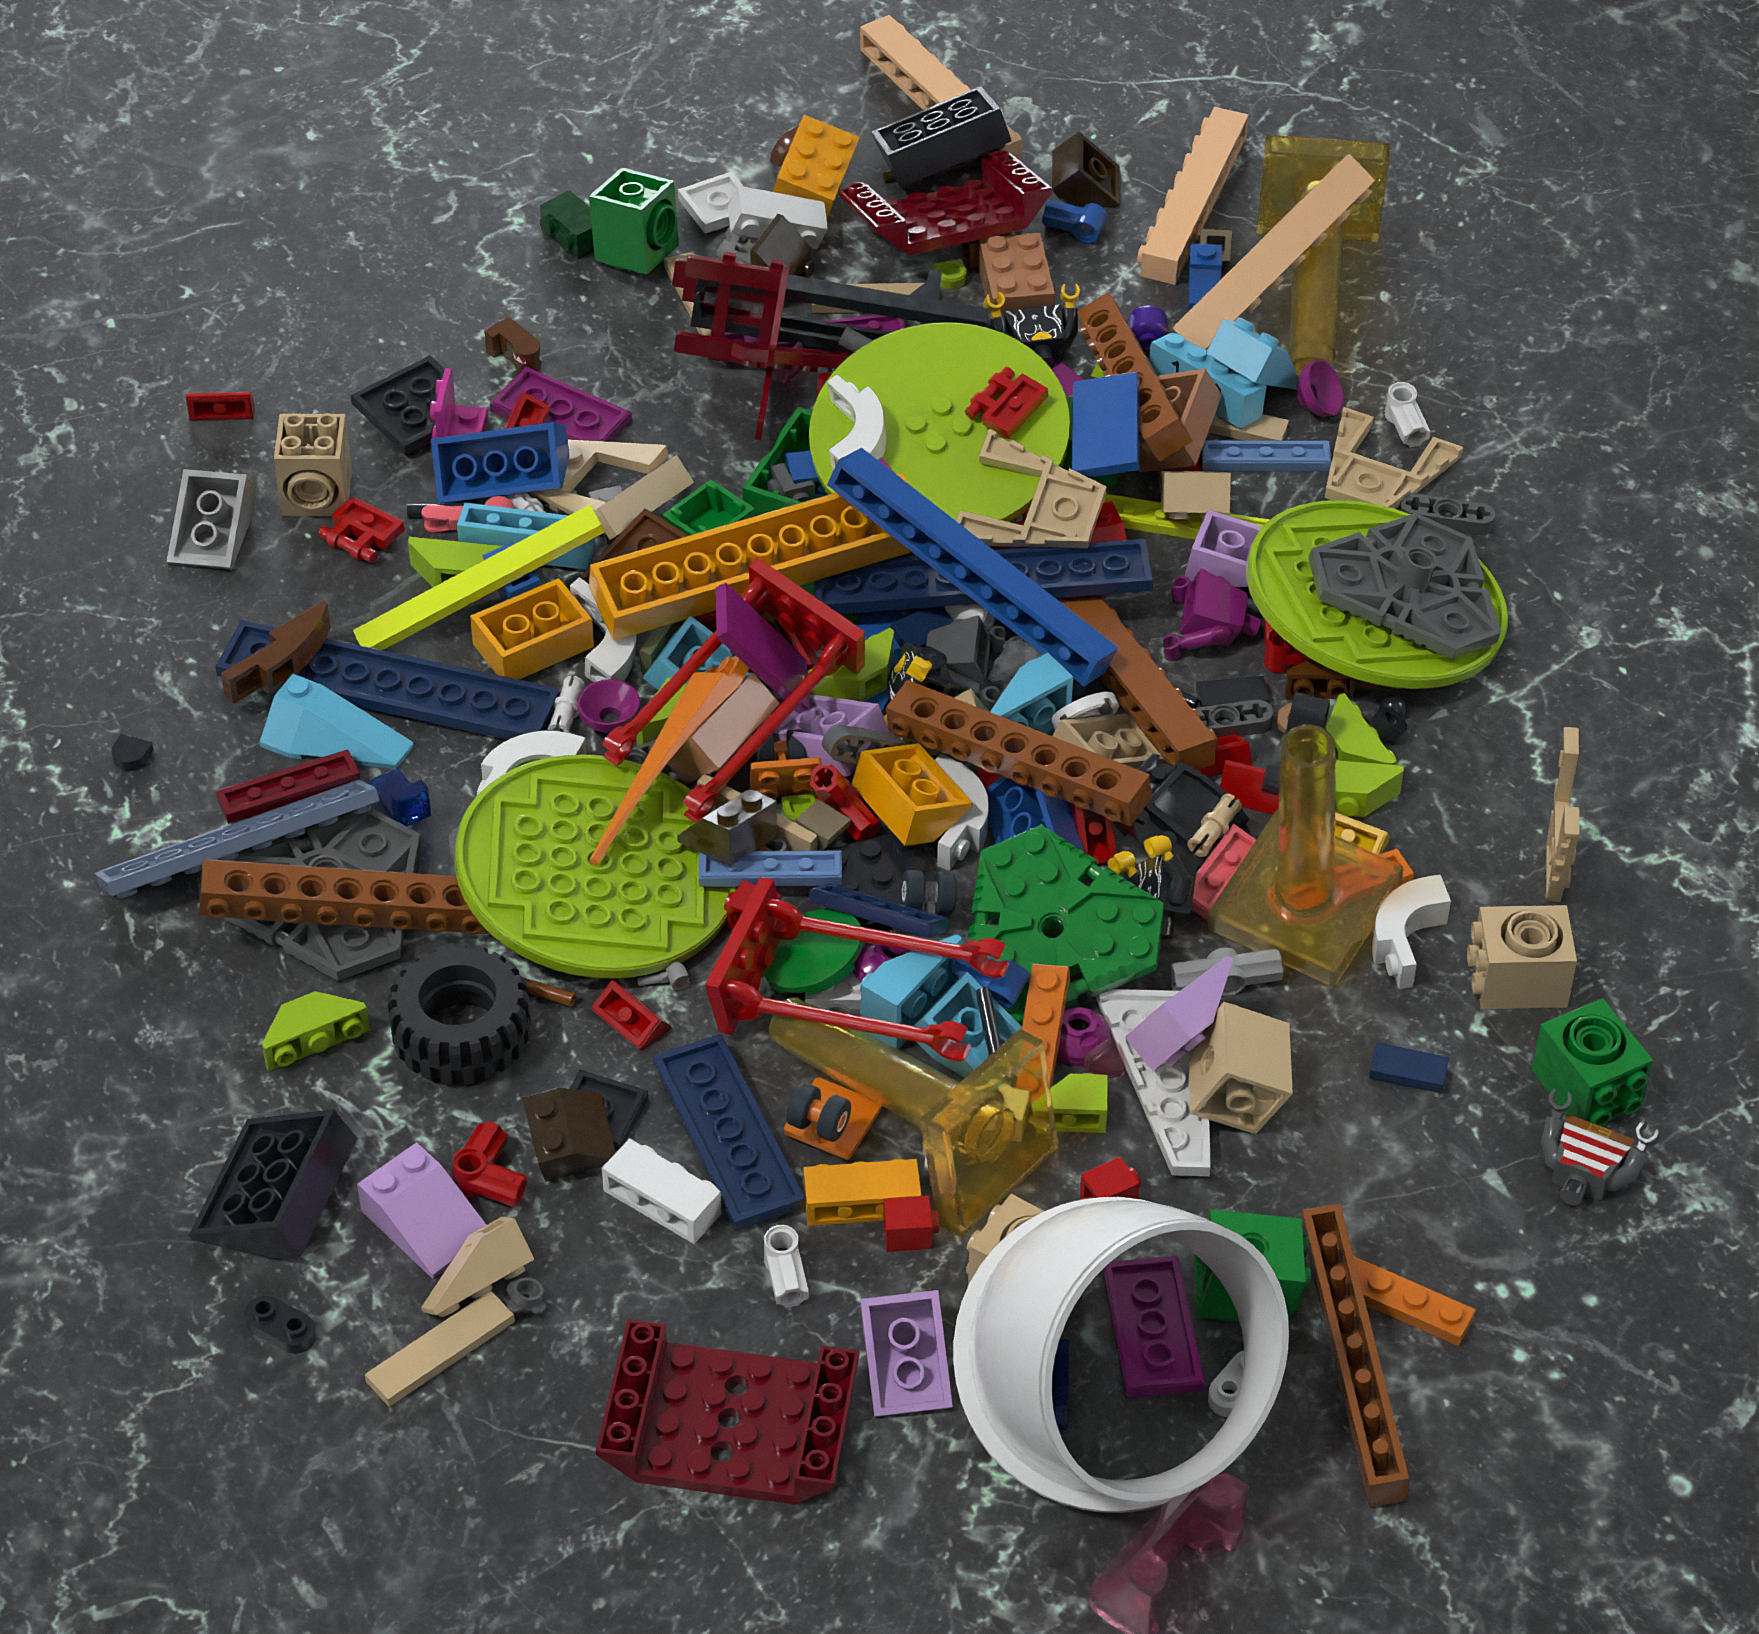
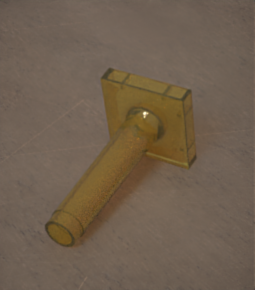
M1266 134L1257 216V234H1267L1348 154L1375 180L1368 187L1372 193L1359 205L1354 201L1346 209L1350 215L1337 227L1332 223L1325 230L1328 236L1316 248L1310 245L1303 252L1306 258L1293 270L1288 354L1298 377L1306 364L1317 359H1322L1333 367L1336 356L1344 240L1378 242L1390 161V143Z
M1311 724L1300 725L1291 729L1285 735L1282 742L1279 770V810L1275 811L1209 910L1208 929L1254 951L1279 950L1282 964L1335 988L1373 929L1381 904L1392 891L1401 885L1403 866L1335 836L1336 755L1334 740L1330 733L1322 727Z
M797 997L789 998L788 1000L784 1001L819 1008L813 1004L810 1005ZM773 1015L771 1019L769 1036L772 1042L786 1049L791 1055L921 1128L935 1209L938 1210L939 1226L960 1238L1059 1147L1044 1042L1022 1029H1019L964 1080L958 1082L866 1032L779 1015Z

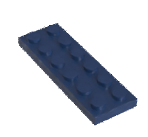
M722 1033L653 1056L655 1070L711 1183L721 1191V1204L735 1231L806 1207L805 1196Z

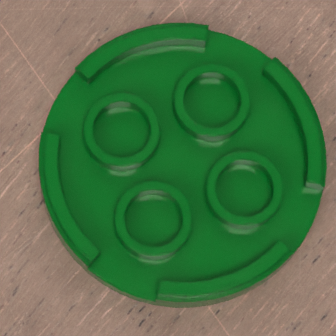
M831 908L818 909L803 914L804 917L861 927L853 915ZM804 931L799 938L793 940L780 939L774 951L773 962L770 967H766L763 975L771 988L780 994L786 995L787 992H806L807 995L817 994L835 986L855 969L853 964L860 955L861 950L866 947V943Z

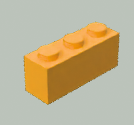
M893 1159L881 1162L859 1161L852 1164H819L803 1167L807 1226L883 1221V1199L921 1196L917 1159Z

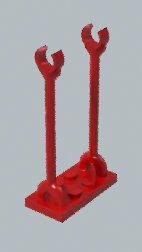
M758 557L748 566L749 586L741 597L758 614L765 610L775 617L785 630L789 632L795 631L804 638L811 648L817 651L822 650L823 652L818 664L713 779L705 785L699 784L686 796L683 804L689 807V809L685 811L684 816L694 823L711 812L717 799L716 795L825 676L833 675L842 666H845L857 675L865 666V632ZM717 630L631 722L627 723L624 727L618 726L607 735L601 744L609 750L603 756L605 759L618 766L628 757L636 743V736L683 687L693 673L723 644L717 638Z
M760 877L705 987L719 1033L733 1035L740 1020L753 1021L759 1019L763 1013L925 1043L945 1059L961 1062L966 1060L972 1047L969 1043L958 1044L962 1042L968 1029L963 1024L946 1021L940 1025L931 1024L926 1028H920L763 998L758 992L761 977L766 967L771 966L774 959V951L780 939L793 940L799 938L804 931L963 960L979 973L990 978L1004 977L1010 962L1007 960L995 961L987 957L991 956L998 960L1006 946L1003 942L993 938H984L979 942L970 941L965 945H958L804 917L795 906L779 900L774 879Z

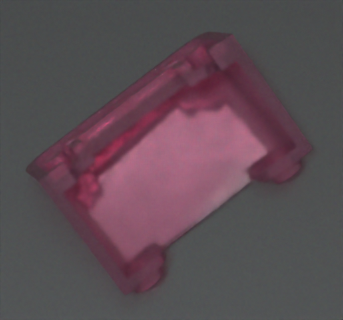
M1222 1471L1205 1484L1187 1493L1172 1497L1166 1504L1160 1506L1092 1582L1089 1594L1091 1609L1124 1634H1158L1159 1625L1153 1620L1156 1595L1167 1582L1168 1569L1166 1565L1185 1544H1188L1201 1554L1207 1550L1208 1546L1214 1544H1224V1548L1231 1552L1243 1539L1250 1486L1234 1475Z

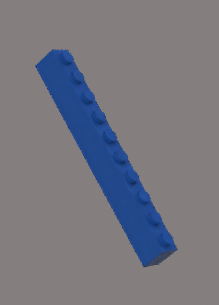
M862 447L838 460L827 484L831 489L1043 655L1048 652L1082 686H1086L1106 672L1118 650V647Z

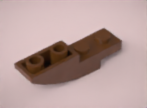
M323 600L288 622L279 625L276 629L269 632L270 644L259 649L256 653L222 672L225 697L234 704L259 688H262L270 695L282 687L292 674L297 675L312 660L326 640L331 628L328 604Z
M1310 659L1287 670L1285 699H1294L1296 692L1323 699H1337L1338 695L1345 693L1349 699H1353L1354 690L1356 689L1406 690L1409 688L1389 687L1361 681L1334 671Z

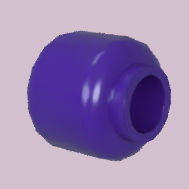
M1151 305L1141 306L1133 310L1128 317V323L1144 352H1150L1151 342L1168 334V319L1165 312L1160 308Z

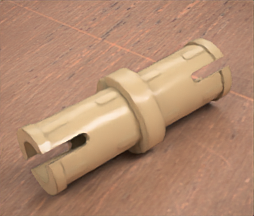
M1231 794L1223 795L1214 810L1208 812L1202 818L1201 827L1187 843L1191 852L1199 843L1202 844L1195 855L1200 857L1206 856L1216 840L1222 838L1229 830L1228 824L1242 808L1239 799L1235 801L1232 807H1228L1235 796Z

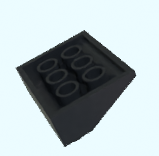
M981 86L871 132L900 188L904 186L906 188L914 187L920 184L923 178L930 175L939 176L945 174L950 170L949 167L956 164L971 163L978 158V155L987 151L989 153L1000 151L1005 147V144L1012 141L1000 107Z
M334 1109L247 1119L188 1236L194 1241L271 1259L301 1256L358 1138Z

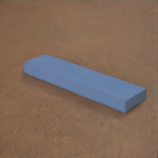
M1205 440L1201 450L1202 471H1330L1329 441Z
M841 850L754 851L732 866L699 852V886H739L743 880L756 885L760 877L774 879L775 886H822L830 883L842 885Z

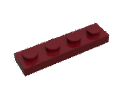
M733 342L731 355L742 360L741 364L744 366L758 368L761 366V363H767L770 345ZM776 346L772 368L789 370L790 365H797L800 370L818 372V367L828 368L827 371L833 373L852 354L841 351Z
M347 749L216 790V796L225 819L230 824L361 779L359 770Z

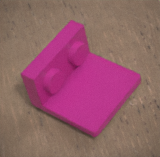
M445 368L442 380H437L436 383L437 401H432L430 406V420L435 421L432 438L484 432L488 419L487 408L456 406L452 369Z

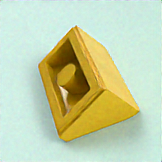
M1323 808L1309 840L1359 860H1365L1382 854L1390 836L1386 831Z

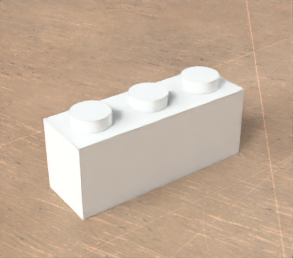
M738 186L728 204L732 234L760 238L775 216L781 214L812 249H817L828 230L825 204L822 201Z
M630 1138L602 1167L603 1190L693 1244L698 1241L721 1215V1191L714 1184L707 1180H700L688 1173L680 1164L669 1162L657 1155L651 1147L640 1145Z

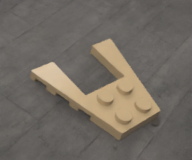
M1344 407L1328 476L1325 498L1330 500L1360 501L1397 509L1401 505V500L1408 494L1418 493L1457 462L1462 456L1463 447L1433 437L1411 472L1355 454V451L1372 428L1374 417Z
M989 429L979 455L980 463L1040 477L1024 526L961 510L956 521L987 546L1088 548L1106 496V486L1070 468L1067 471L1053 464L1052 459L1044 455L1039 457L1025 450L1024 445L1014 440L1009 442L997 436L996 431Z
M568 440L570 458L563 487L527 492V494L531 498L541 499L549 503L550 509L558 513L562 510L570 515L591 504L593 510H596L606 502L572 494L571 492L597 462L649 474L669 456L667 446Z
M1564 727L1563 730L1564 750H1560V772L1558 782L1555 784L1554 810H1551L1546 844V901L1560 902L1564 888L1570 887L1571 865H1574L1576 846L1579 839V807H1569L1579 756V728Z

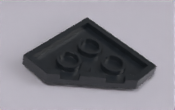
M429 355L351 394L352 405L406 456L431 443L435 421L430 420V406L432 401H437L436 383L437 380H442L445 369Z

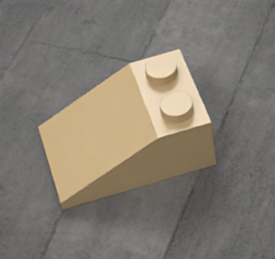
M1158 471L1161 511L1169 512L1170 519H1189V513H1202V519H1204L1207 510L1221 514L1230 513L1231 473L1218 471Z
M1129 714L1064 719L1060 721L1052 735L1055 738L1138 769L1152 753L1160 755ZM1160 755L1157 762L1167 763Z

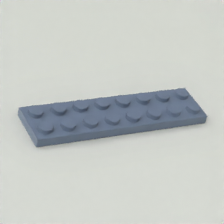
M356 780L103 869L94 874L98 886L109 895H117V898L128 897L137 893V887L148 883L151 886L167 883L172 880L171 875L184 871L185 874L201 871L203 859L232 860L239 856L238 851L249 847L252 850L266 848L272 845L271 839L285 835V838L302 835L306 832L305 827L318 823L319 827L333 824L339 820V815L351 812V815L367 812L371 809L370 804L376 803L380 799L375 787L361 780Z

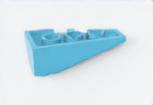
M292 674L274 696L260 739V747L294 759H302V755L324 757L348 749L356 765L396 770L414 748V742L325 686Z

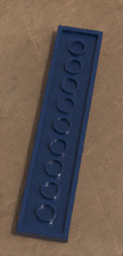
M1146 539L1089 543L1088 548L1030 547L994 550L1054 598L1153 591V579ZM918 556L890 558L814 581L816 598L839 614L978 604Z
M241 620L215 666L217 676L222 677L221 673L232 665L241 662L259 649L270 644L269 632L277 627ZM326 638L312 660L297 674L300 677L325 686L357 707L508 740L530 732L545 731L555 709V699L560 696L559 688Z

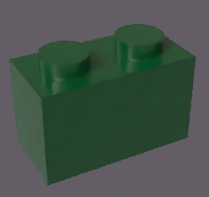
M568 190L540 204V226L546 235L554 238L565 251H569L577 259L594 251L590 207Z

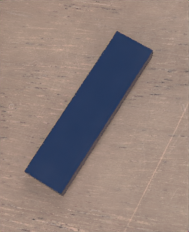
M830 883L812 888L809 891L808 902L930 938L948 932L949 920L945 917Z

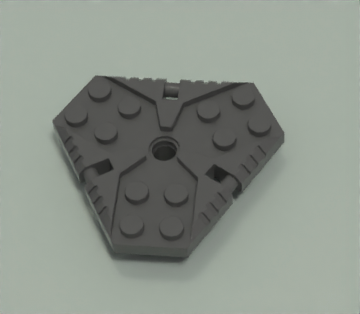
M1414 513L1370 528L1366 538L1358 532L1311 549L1308 560L1319 600L1338 610L1347 611L1350 615L1358 616L1365 622L1369 621L1376 627L1385 626L1392 630V634L1399 637L1402 636L1410 642L1412 640L1419 646L1423 645L1426 649L1451 659L1497 643L1501 630L1488 589L1482 588L1485 579L1472 537Z
M371 808L369 811L361 814L351 815L349 813L340 816L337 822L327 826L319 827L315 825L305 829V838L295 841L294 837L285 838L284 836L273 840L272 845L259 850H252L250 848L239 852L238 857L229 861L416 873L421 839L420 833ZM223 917V919L244 928L245 931L255 934L256 937L265 939V942L271 945L279 944L283 946L285 953L294 955L296 959L304 961L309 966H314L315 969L337 981L400 959L404 932L406 930Z

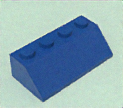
M551 422L431 439L438 504L563 487L570 458L565 424Z
M1004 776L1000 777L986 789L988 796V821L995 844L1043 825L1065 839L1066 842L1073 844L1077 849L1083 851L1067 801L1057 797H1050L1040 790L1027 785H1020Z

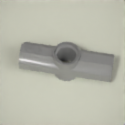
M1220 948L1211 952L1207 959L1171 963L1169 972L1172 990L1181 991L1226 956H1229L1233 962L1222 996L1235 995L1241 992L1245 985L1282 980L1283 969L1279 950L1271 949L1237 954L1232 948Z

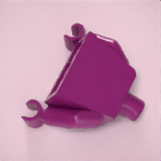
M1201 568L1191 582L1186 576H1179L1174 581L1175 586L1171 588L1172 599L1176 602H1184L1179 633L1184 635V638L1180 639L1175 634H1168L1164 637L1163 652L1166 660L1174 661L1179 659L1182 655V648L1193 650L1212 645L1226 647L1232 644L1239 633L1254 637L1257 634L1261 619L1246 613L1247 594L1231 585L1224 577L1215 576Z

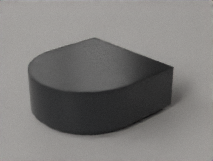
M123 733L120 734L111 750L114 764L122 770L140 768L154 751L152 742Z

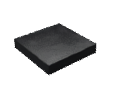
M579 1070L570 1087L573 1090L601 1093L615 1151L617 1152L625 1144L648 1100V1090L584 1070Z

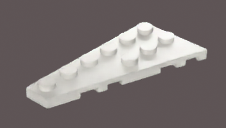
M1111 989L1097 995L1096 1000L1110 1026L1111 1035L1171 1175L1210 1176L1209 1119L1190 1114L1188 1051L1183 1047L1182 1049L1186 1055L1170 1068L1163 1063L1156 1070L1152 1071L1125 1038L1135 1027L1179 991Z

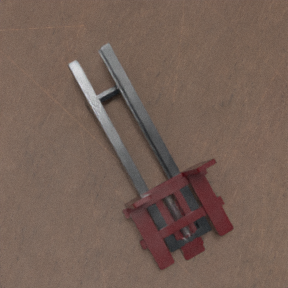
M728 251L723 252L722 260L692 254L687 255L686 260L680 258L675 260L672 285L683 288L682 301L694 303L690 326L712 330L711 336L677 331L674 344L675 352L707 357L709 360L715 361L724 360L742 363V360L731 355L733 342L755 343L724 338V332L759 338L758 345H770L767 363H761V366L758 367L766 369L755 440H761L777 341L853 354L855 352L838 344L846 327L872 341L892 333L782 314L784 299L920 322L919 325L963 323L981 327L987 326L989 308L939 300L942 273L936 269L929 271L927 282L910 295L788 275L789 267H784V261L771 259L770 268L735 262L736 253Z

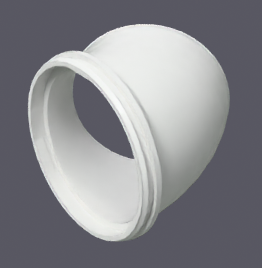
M1125 1197L1082 1199L1059 1205L1024 1222L994 1247L981 1263L969 1283L956 1320L953 1341L956 1385L962 1407L977 1438L991 1457L1022 1485L1045 1498L1081 1510L1102 1513H1126L1147 1510L1181 1499L1203 1487L1227 1468L1256 1436L1275 1402L1284 1375L1289 1342L1288 1314L1280 1283L1272 1267L1253 1244L1237 1233L1192 1213L1146 1200ZM1163 1235L1183 1245L1197 1255L1222 1282L1234 1304L1244 1341V1369L1239 1394L1229 1417L1219 1432L1201 1451L1184 1463L1161 1474L1146 1478L1130 1480L1097 1478L1088 1475L1076 1463L1068 1452L1056 1424L1052 1402V1373L1056 1350L1065 1323L1073 1307L1095 1276L1127 1249L1148 1238Z

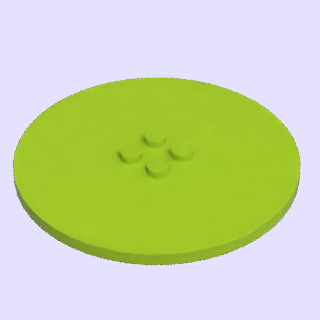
M931 323L904 328L884 335L861 347L849 356L824 384L814 404L810 419L809 442L814 469L827 494L835 493L827 485L834 471L831 465L829 450L846 438L855 425L830 400L827 382L838 375L846 383H853L859 392L869 386L877 396L883 410L887 436L886 448L882 459L896 475L903 473L909 485L955 521L961 510L1010 522L1030 508L1040 477L980 463L979 455L990 428L982 423L984 413H979L975 419H970L964 411L971 404L970 399L989 385L988 380L994 373H1000L1007 366L1015 373V376L1011 379L1012 381H1015L1022 373L1047 387L1049 396L1009 440L997 432L996 434L1009 442L1014 440L1024 445L1025 450L1039 457L1044 455L1052 459L1053 464L1062 468L1070 442L1069 408L1063 388L1052 369L1038 354L1020 341L1004 333L986 327L963 323ZM998 393L993 400L996 401L1002 394Z
M1348 500L1318 501L1295 506L1277 514L1265 523L1255 536L1247 557L1246 579L1249 591L1255 605L1270 626L1284 640L1309 658L1334 671L1361 681L1409 689L1442 687L1461 682L1481 672L1491 663L1503 643L1508 627L1507 606L1503 593L1491 572L1479 558L1478 560L1485 579L1482 588L1488 589L1501 634L1497 643L1454 659L1432 652L1423 645L1415 644L1412 640L1411 642L1405 640L1402 636H1396L1392 634L1391 629L1385 626L1376 627L1369 621L1365 622L1358 616L1354 617L1347 611L1343 612L1319 600L1308 560L1311 549L1358 532L1366 538L1370 528L1411 515L1386 506Z
M580 754L549 757L524 764L501 775L488 784L469 805L458 829L454 852L455 872L462 896L471 912L492 936L514 952L537 964L557 971L592 978L612 979L648 975L666 970L670 964L674 962L682 963L696 955L719 934L727 922V911L724 910V904L728 894L732 891L735 892L738 886H699V851L679 843L677 840V836L695 824L684 816L685 811L689 807L684 805L683 801L691 790L662 772L658 774L632 810L601 862L597 866L590 862L591 856L642 764L629 760H624L621 764L615 766L602 755Z

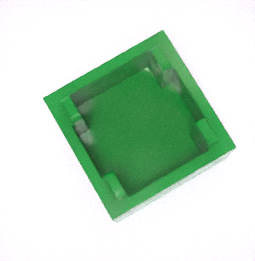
M710 479L662 516L663 520L690 536L755 517L756 512L754 507Z

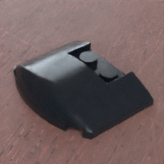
M1152 753L1137 769L1150 774L1152 798L1131 827L1118 821H1113V823L1125 837L1130 834L1142 845H1144L1146 839L1163 835L1171 841V852L1197 856L1195 853L1202 844L1199 843L1191 852L1187 843L1201 827L1202 818L1208 812H1212L1221 800V797L1228 793L1198 770L1179 761L1175 766L1157 762L1160 755ZM1234 799L1228 805L1229 808L1235 803ZM1241 808L1240 812L1228 824L1229 829L1235 824L1252 836L1246 825L1249 818ZM1257 835L1255 839L1261 843V840ZM1222 838L1216 840L1206 856H1197V872Z

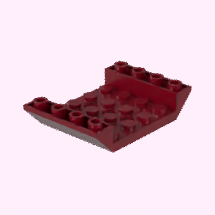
M995 151L991 153V156L981 158L983 181L970 180L964 186L955 188L944 186L938 188L936 192L928 194L912 193L908 195V198L902 200H884L868 184L862 182L849 184L848 188L838 190L839 196L878 234L907 254L913 255L1026 229L1052 194V188L1010 152Z
M627 1319L596 1447V1456L637 1483L795 1505L834 1489L860 1351L821 1345L818 1362L816 1363L667 1342L666 1324ZM734 1384H741L747 1388V1391L740 1395H733L727 1391V1388ZM726 1417H734L740 1421L733 1428L723 1427L719 1422ZM719 1450H727L733 1454V1457L727 1461H717L712 1455Z

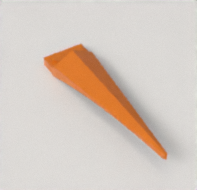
M728 656L720 665L714 668L710 666L704 672L693 673L589 861L595 866L601 862L630 813L669 760L702 722L741 685L749 667L737 656L732 658Z

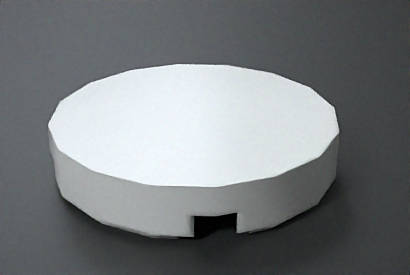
M1112 692L1092 694L1080 698L1057 711L1052 716L1051 722L1056 730L1060 721L1064 719L1106 716V713L1109 711L1115 714L1119 704Z

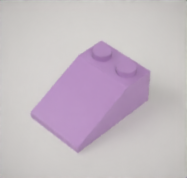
M1207 510L1192 547L1185 576L1192 581L1202 568L1215 576L1224 577L1235 587L1248 586L1246 579L1247 557L1253 540L1262 526Z
M808 694L809 709L800 714L793 711L772 735L774 742L787 741L788 730L801 729L803 733L793 731L792 736L804 745L806 758L820 757L821 765L829 766L832 764L844 777L855 773L857 764L836 761L824 750L822 739L826 732L837 725L888 733L890 731L879 704ZM871 741L863 745L859 753L867 749Z
M1226 956L1164 1002L1125 1036L1152 1071L1156 1070L1163 1063L1170 1068L1186 1055L1182 1049L1183 1047L1189 1052L1205 1039L1201 1032L1214 1021L1233 962L1229 956Z
M417 1142L357 1184L361 1211L432 1279L448 1268L470 1234L486 1226L485 1222L442 1165Z
M938 1290L860 1299L874 1417L953 1408Z

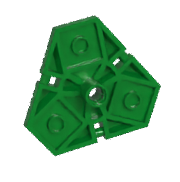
M1043 825L981 850L973 898L974 902L971 911L972 917L975 920L974 924L969 926L967 943L970 941L979 942L984 938H993L1003 942L1006 946L997 961L1004 959L1013 961L1025 968L1030 975L1032 964L1067 966L1070 970V976L1081 972L1083 978L1072 983L1069 980L1065 1009L1078 1004L1077 996L1089 991L1091 996L1095 997L1157 970L1165 913L1163 902L1143 889L1136 887L1135 884L1116 874L1110 868L1102 869L1098 866L1096 859L1077 849L1073 844L1066 842L1065 839ZM1090 877L1094 881L1088 887L1084 883ZM989 920L999 921V925H988ZM1052 932H1062L1058 937H1047ZM1030 979L1012 1008L1003 1007L1021 1026L1023 1025Z

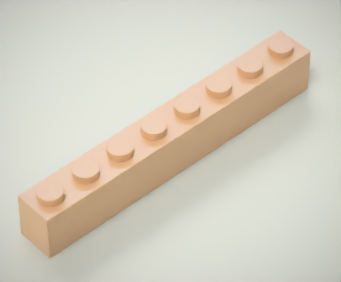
M890 15L860 26V50L923 110L970 91L967 85H964L957 79L951 70L941 64L934 54H931L924 48L918 39H915L905 30L902 24H899ZM1007 125L1012 141L1005 144V147L1000 151H1008L1021 161L1022 139L1017 132H1014ZM987 151L983 154L978 155L977 157L985 155L991 156V153Z
M1214 107L1209 118H1204L1200 136L1196 135L1194 138L1192 153L1186 154L1183 171L1177 172L1174 189L1168 190L1165 207L1159 208L1156 225L1149 228L1146 246L1141 245L1139 249L1137 263L1141 264L1140 277L1176 285L1190 256L1191 244L1196 243L1200 235V229H1203L1246 140L1248 114Z
M1350 154L1345 156L1168 331V334L1172 332L1180 334L1184 339L1207 351L1223 319L1236 321L1237 317L1244 310L1250 314L1262 302L1258 296L1266 288L1272 292L1284 280L1281 274L1288 267L1294 270L1306 258L1303 252L1310 245L1316 248L1328 236L1325 230L1332 223L1337 227L1350 215L1346 209L1354 201L1359 205L1372 193L1368 187L1375 180Z

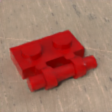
M1006 366L1000 373H994L988 380L989 385L970 399L971 404L964 412L970 419H975L979 413H984L982 416L983 425L1009 440L1049 395L1047 387L1023 373L1015 381H1012L1011 379L1015 376V373ZM998 393L1002 394L996 401L993 400Z
M351 496L332 514V523L335 527L331 529L327 526H322L318 532V537L326 540L327 545L336 550L342 548L350 552V556L358 561L366 560L374 563L378 557V552L371 549V547L375 545L385 550L405 531L404 521ZM353 534L359 538L355 541L347 536Z

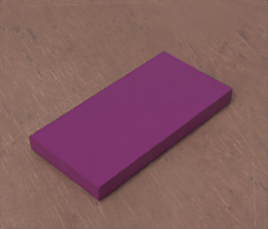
M525 367L490 402L491 412L508 419L516 399L524 391L551 406L544 423L555 422L565 424L568 440L611 442L632 420L631 411L529 367Z
M726 582L716 587L717 638L778 696L785 700L807 676L806 659ZM808 695L794 710L798 714L809 709Z
M1178 1255L1113 1261L1107 1264L1102 1269L1126 1399L1204 1391V1378Z

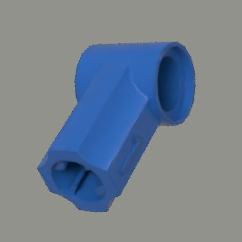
M1049 199L1045 205L1042 224L1072 232L1078 241L1089 244L1097 239L1107 222L1108 216L1105 209L1095 203L1086 204L1082 208Z
M955 959L952 970L953 977L956 979H960L968 972L983 988H990L991 996L1001 1006L1006 1008L1014 1006L1031 976L1025 968L1010 960H1007L1010 964L1004 977L1001 978L984 976L965 961Z

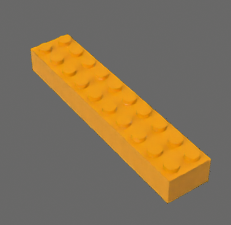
M903 473L898 474L900 478L907 482ZM833 493L591 564L589 589L610 636L615 641L685 620L689 616L695 617L716 611V587L725 582L742 596L749 586L748 566L756 557L799 586L912 551L838 493Z

